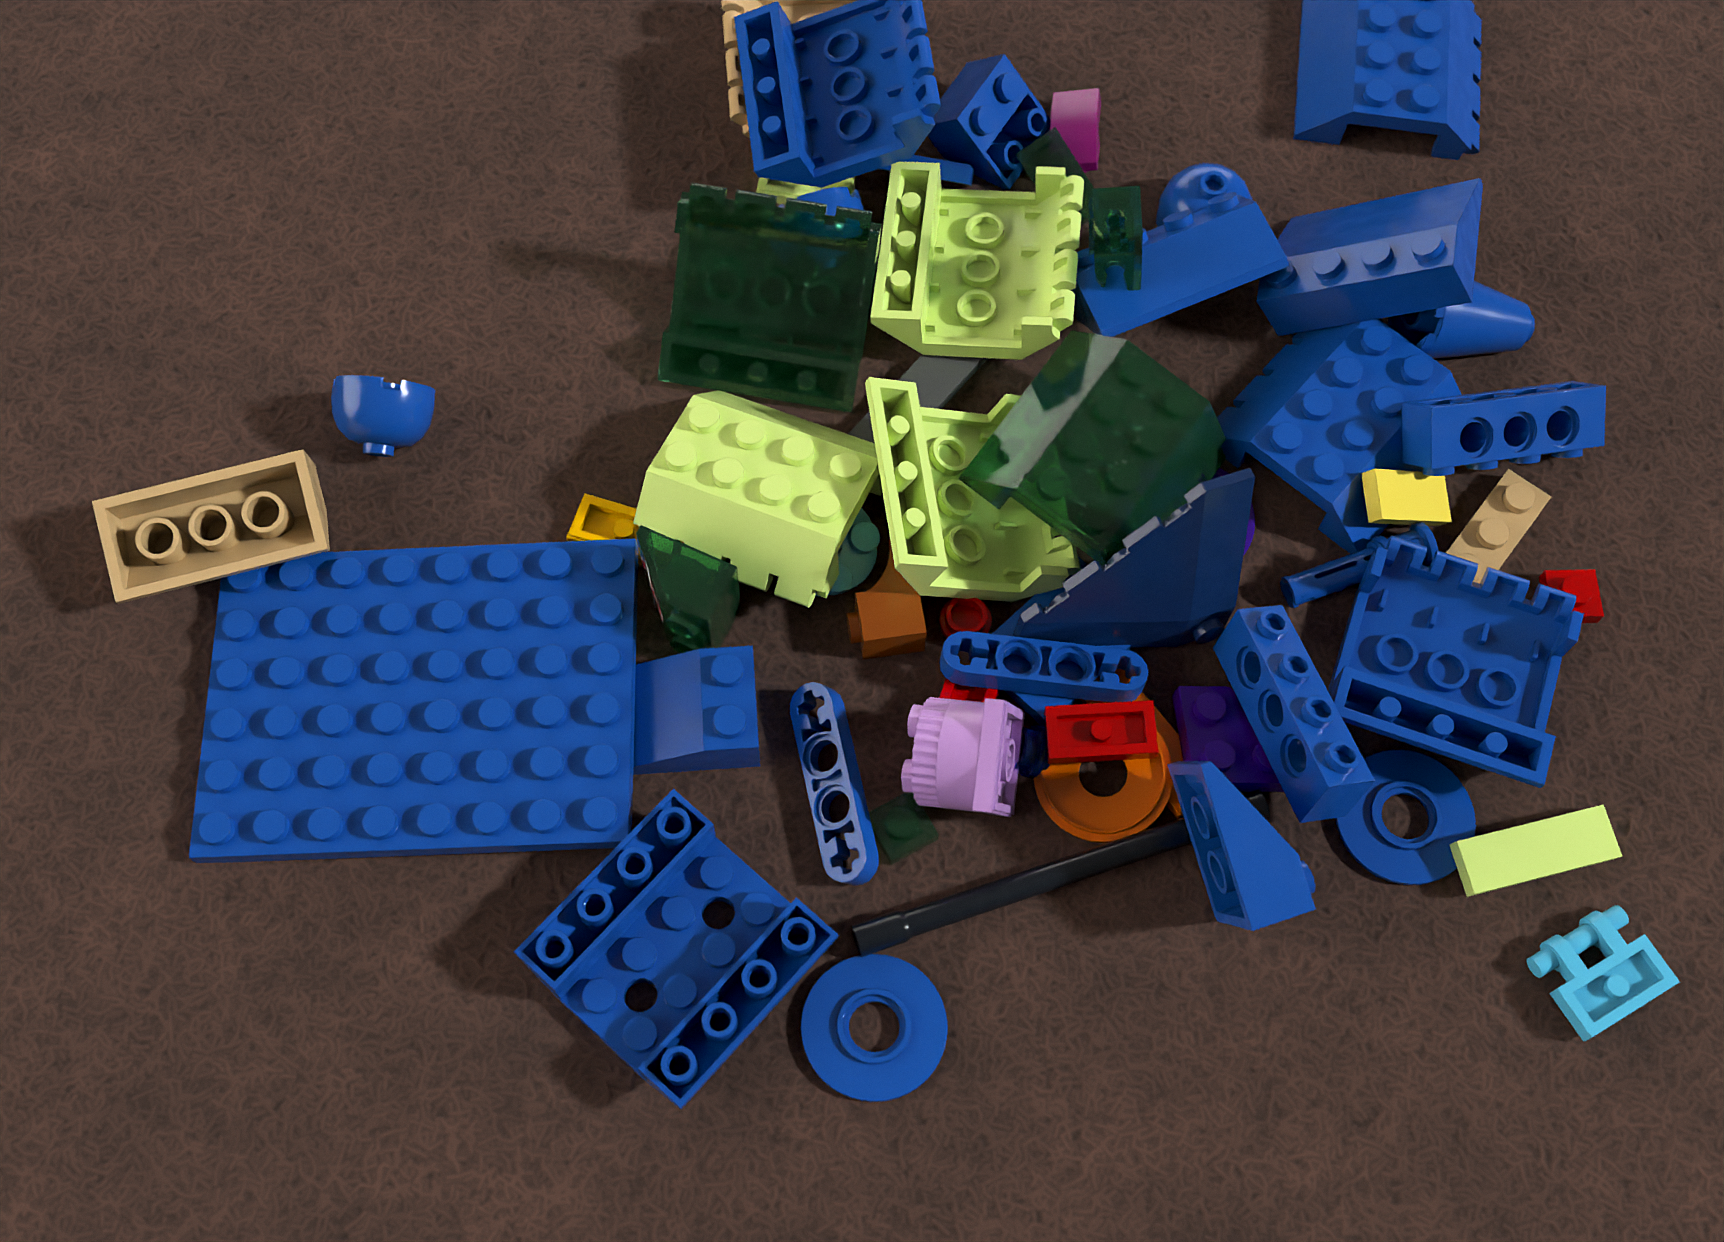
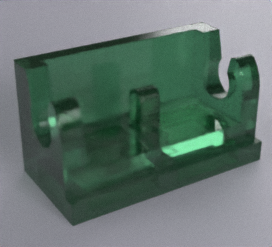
M1140 186L1088 189L1089 254L1094 253L1097 283L1101 287H1105L1107 283L1106 269L1110 266L1118 265L1124 269L1123 280L1127 291L1141 290L1143 230Z

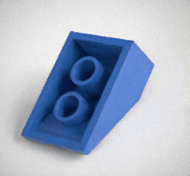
M753 645L696 649L636 665L633 775L760 767Z
M1176 761L1167 764L1217 922L1254 931L1316 910L1311 896L1315 892V881L1309 866L1303 860L1300 861L1299 854L1211 761Z

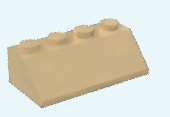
M303 449L92 501L115 602L118 604L330 551L327 510L316 466Z

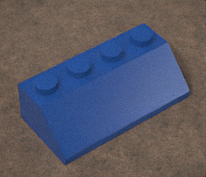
M1235 192L1221 194L1208 201L1209 207L1194 213H1191L1190 210L1173 213L1163 219L1164 225L1147 232L1144 228L1128 231L1117 238V244L1102 250L1100 247L1095 246L1078 251L1076 288L1071 290L1075 294V316L1080 323L1103 340H1106L1289 266L1288 259L1255 201L1237 195Z

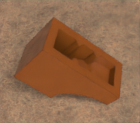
M890 540L888 542L887 566L883 575L869 590L856 593L855 612L846 613L850 643H860L863 659L921 652L925 649L927 631L921 598L916 590L895 569Z

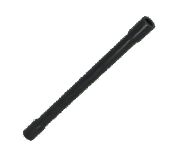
M1255 790L1243 794L1254 808L1269 821L1270 810L1262 792ZM1183 817L905 911H893L851 925V932L859 955L864 957L906 943L912 937L1192 844Z

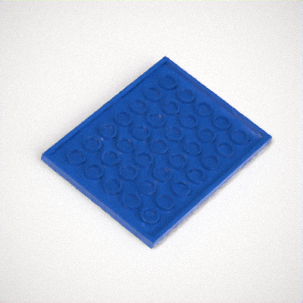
M636 539L322 552L221 578L189 858L195 863H227L616 848L632 831L639 547Z

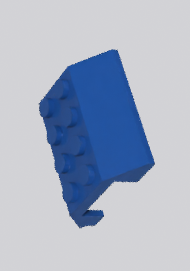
M857 0L793 24L778 1L734 17L754 172L758 177L822 188L912 158L935 126L934 116L940 109L941 103L936 77L932 76L935 70L929 38L924 36L927 33V25L922 0Z
M1302 0L1293 139L1339 145L1347 125L1356 124L1438 135L1431 149V157L1459 160L1463 153L1477 154L1479 152L1480 125L1476 121L1480 118V87L1477 84L1481 78V51L1478 47L1481 46L1482 20L1474 12V3L1471 0Z
M1379 319L1296 333L1292 338L1293 344H1286L1263 368V373L1266 376L1257 375L1233 400V404L1236 407H1227L1206 429L1207 434L1216 443L1215 451L1235 467L1239 468L1249 453L1324 510L1326 515L1318 530L1350 554L1366 549L1370 540L1380 536L1389 525L1368 522L1361 473L1372 469L1423 472V467L1402 463V402L1462 395L1450 370Z
M1391 535L1385 549L1377 547L1372 552L1353 600L1328 692L1343 721L1542 788L1545 785L1556 738L1554 735L1545 733L1560 665L1562 657L1578 642L1584 613L1573 610L1576 595L1538 584L1532 599L1528 600L1525 599L1530 580L1487 567L1479 584L1473 582L1477 573L1478 563L1436 550L1430 566L1427 567L1422 565L1427 552L1426 546Z

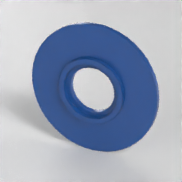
M1388 750L1366 757L1364 760L1375 779L1374 783L1345 817L1335 818L1339 835L1348 852L1367 871L1392 883L1423 885L1438 881L1452 873L1457 866L1449 844L1475 837L1476 829L1472 801L1463 784L1446 766L1418 752ZM1404 794L1416 798L1423 804L1428 814V826L1423 835L1414 839H1403L1395 836L1386 828L1382 819V808L1388 798Z
M870 954L864 957L859 955L834 965L815 983L806 999L802 1012V1043L812 1068L833 1090L859 1101H890L916 1090L932 1075L938 1066L947 1041L946 1011L940 994L933 983L912 964L889 955ZM866 1003H882L891 1008L898 1018L899 1035L893 1045L886 1050L880 1052L863 1050L851 1038L849 1032L851 1016L857 1008Z

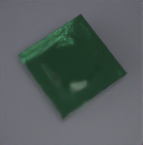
M905 792L869 812L875 839L891 865L938 840V832L923 807L916 803L914 793Z

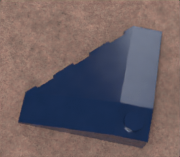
M1247 468L1198 484L1184 495L1188 503L1176 509L1169 516L1168 520L1162 522L1160 517L1154 516L1122 540L1126 548L1114 554L1107 564L1101 566L1099 561L1094 560L1062 583L1066 591L1056 596L1048 607L1042 608L1041 604L1035 603L1022 612L1018 618L1013 636L1093 646L1131 645L1130 647H1178L1196 641L1197 644H1205L1218 638L1224 631L1225 625L1236 607L1255 475L1252 470Z

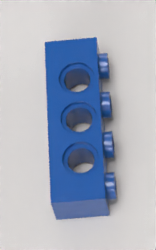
M1568 381L1402 402V463L1423 467L1424 475L1444 476L1454 474L1455 466L1466 465L1468 469L1487 470L1497 468L1498 460L1509 459V462L1516 464H1531L1540 462L1541 454L1551 453L1552 457L1557 458L1583 456L1584 448L1605 446L1606 386Z
M1283 605L1237 609L1213 646V650L1299 823L1345 817L1374 783L1375 779Z

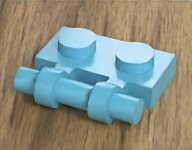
M1614 905L1602 913L1599 911L1589 913L1580 919L1578 928L1563 937L1557 934L1545 940L1540 945V951L1526 960L1530 971L1538 978L1543 977L1552 970L1560 972L1566 983L1549 994L1583 1042L1599 1034L1680 982L1645 934L1627 945L1617 930L1627 925L1629 918L1623 908L1618 905ZM1591 946L1598 947L1606 958L1587 969L1578 954Z

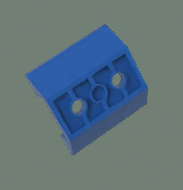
M672 789L535 929L514 953L575 1016L643 1080L679 1109H682L835 942L838 934L797 897L792 903L786 900L716 837L714 824L675 789ZM716 901L728 903L735 911L733 921L722 929L711 928L703 921L705 908ZM637 983H649L656 988L658 994L654 1006L644 1012H636L628 1008L625 1002L627 991Z

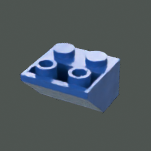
M1002 54L968 62L941 97V107L934 116L935 126L927 137L944 159L971 165L975 175L1004 190H1010L1050 133L1051 119L1007 56Z

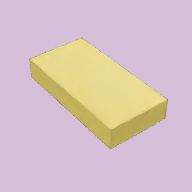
M1372 469L1361 473L1369 523L1412 525L1413 523L1424 522L1427 526H1440L1452 522L1445 475L1430 476L1424 475L1423 472L1390 469Z

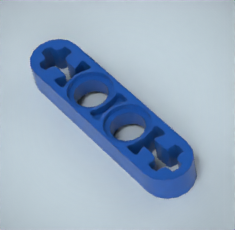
M958 631L951 634L944 641L939 660L940 670L944 677L958 685L1110 703L1136 700L1142 693L1149 673L1143 658L1137 653L1126 649L972 631ZM959 651L969 653L970 665L960 664ZM988 653L995 654L992 669L986 668ZM1009 655L1023 656L1031 664V670L1024 674L1012 673L1004 666L1003 659ZM1061 661L1075 662L1083 670L1084 676L1077 680L1065 679L1057 672L1056 664ZM1096 666H1100L1097 675L1100 676L1099 681L1092 680ZM1116 669L1125 671L1126 678L1130 679L1129 683L1119 682V676L1115 674Z
M816 682L805 683L792 696L790 715L823 866L826 873L835 881L853 886L863 885L875 875L879 865V854L844 702L840 694L832 688ZM818 698L824 701V706L818 708V718L810 716V711L816 708V699ZM822 726L831 729V731H823ZM834 743L838 750L837 762L832 769L823 772L818 765L819 753L823 747ZM844 793L850 802L849 812L843 820L834 823L829 815V807L837 795ZM844 834L845 840L837 838L836 835ZM850 849L859 852V858L852 861V870L843 867V861L850 857Z

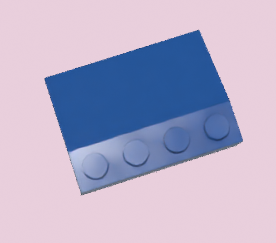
M1481 179L1463 181L1292 217L1277 239L1287 256L1289 266L1260 278L1256 300L1277 335L1282 336L1472 303L1483 191Z

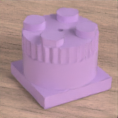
M929 697L923 705L913 704L907 724L909 737H914L912 759H906L903 764L901 773L903 792L914 793L916 803L921 806L1011 817L1014 815L1025 713L1005 700L985 698L984 702Z

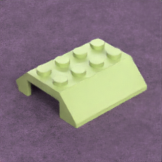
M897 162L892 164L870 316L871 324L919 353L933 356L1022 360L1060 339V331L1073 325L1075 294L1071 290L1076 288L1078 253L1074 250L1079 248L1081 214L1078 211L1082 209L1084 180L1075 175L1066 177L1065 167L1036 166L1035 192L941 189L940 163Z
M869 377L866 380L865 387L895 569L919 595L1013 602L1034 596L1035 594L1063 588V581L1068 576L1074 575L1081 570L1074 537L1071 535L1054 537L1071 532L1072 524L1065 492L1063 490H1053L1062 487L1063 481L1056 448L1051 445L1044 446L1054 442L1049 413L1046 407L1032 408L1034 406L1032 397L1005 394L988 414L920 407L915 382Z
M721 390L693 395L646 471L633 524L638 525L641 531L638 545L673 557L678 550L680 541H682L684 544L680 561L716 574L722 572L726 559L729 558L731 561L727 578L765 592L769 589L773 576L776 575L778 576L774 595L809 608L814 601L816 593L818 596L827 598L839 575L838 550L869 492L879 496L883 493L875 443Z

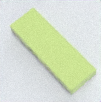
M1604 804L1449 844L1467 897L1622 857Z

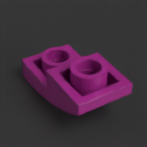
M1099 88L1053 93L1049 167H1065V174L1080 175L1087 171L1098 169L1100 152L1098 127L1101 110Z

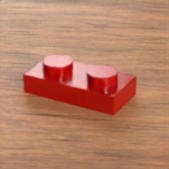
M1153 700L1045 706L1044 721L1048 764L1157 758L1159 751Z

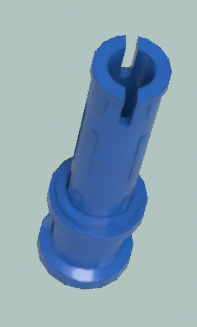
M1424 522L1413 523L1409 527V531L1395 535V537L1426 546L1427 552L1422 565L1430 566L1438 546L1432 531ZM1384 536L1374 537L1367 544L1366 549L1328 561L1302 572L1282 577L1280 587L1288 605L1294 609L1301 604L1360 584L1373 550H1376L1377 547L1385 549L1389 538Z

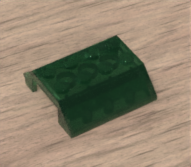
M692 182L689 192L682 191L681 199L677 205L674 233L680 234L670 325L663 331L657 380L852 412L865 347L881 234V224L872 222V211L837 206L835 216L827 215V204L787 198L785 208L777 207V196L736 190L735 199L733 200L727 199V188Z
M1071 330L958 479L999 510L1011 496L1093 558L1088 564L1096 560L1103 566L1107 564L1114 554L1126 548L1122 541L1124 538L1154 516L1160 517L1162 522L1168 520L1169 516L1176 509L1188 503L1184 497L1187 492L1201 482L1213 478L1226 459L1221 447L1226 437L1210 401L1129 340Z

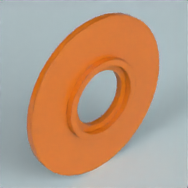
M1157 731L1159 751L1157 758L1122 760L1127 769L1125 785L1114 795L1099 797L1089 793L1080 782L1079 769L1082 762L1048 764L1045 735L1037 750L1033 768V779L1037 797L1041 806L1054 823L1067 833L1082 840L1108 843L1144 831L1158 819L1171 795L1173 781L1167 765L1172 763L1169 749Z

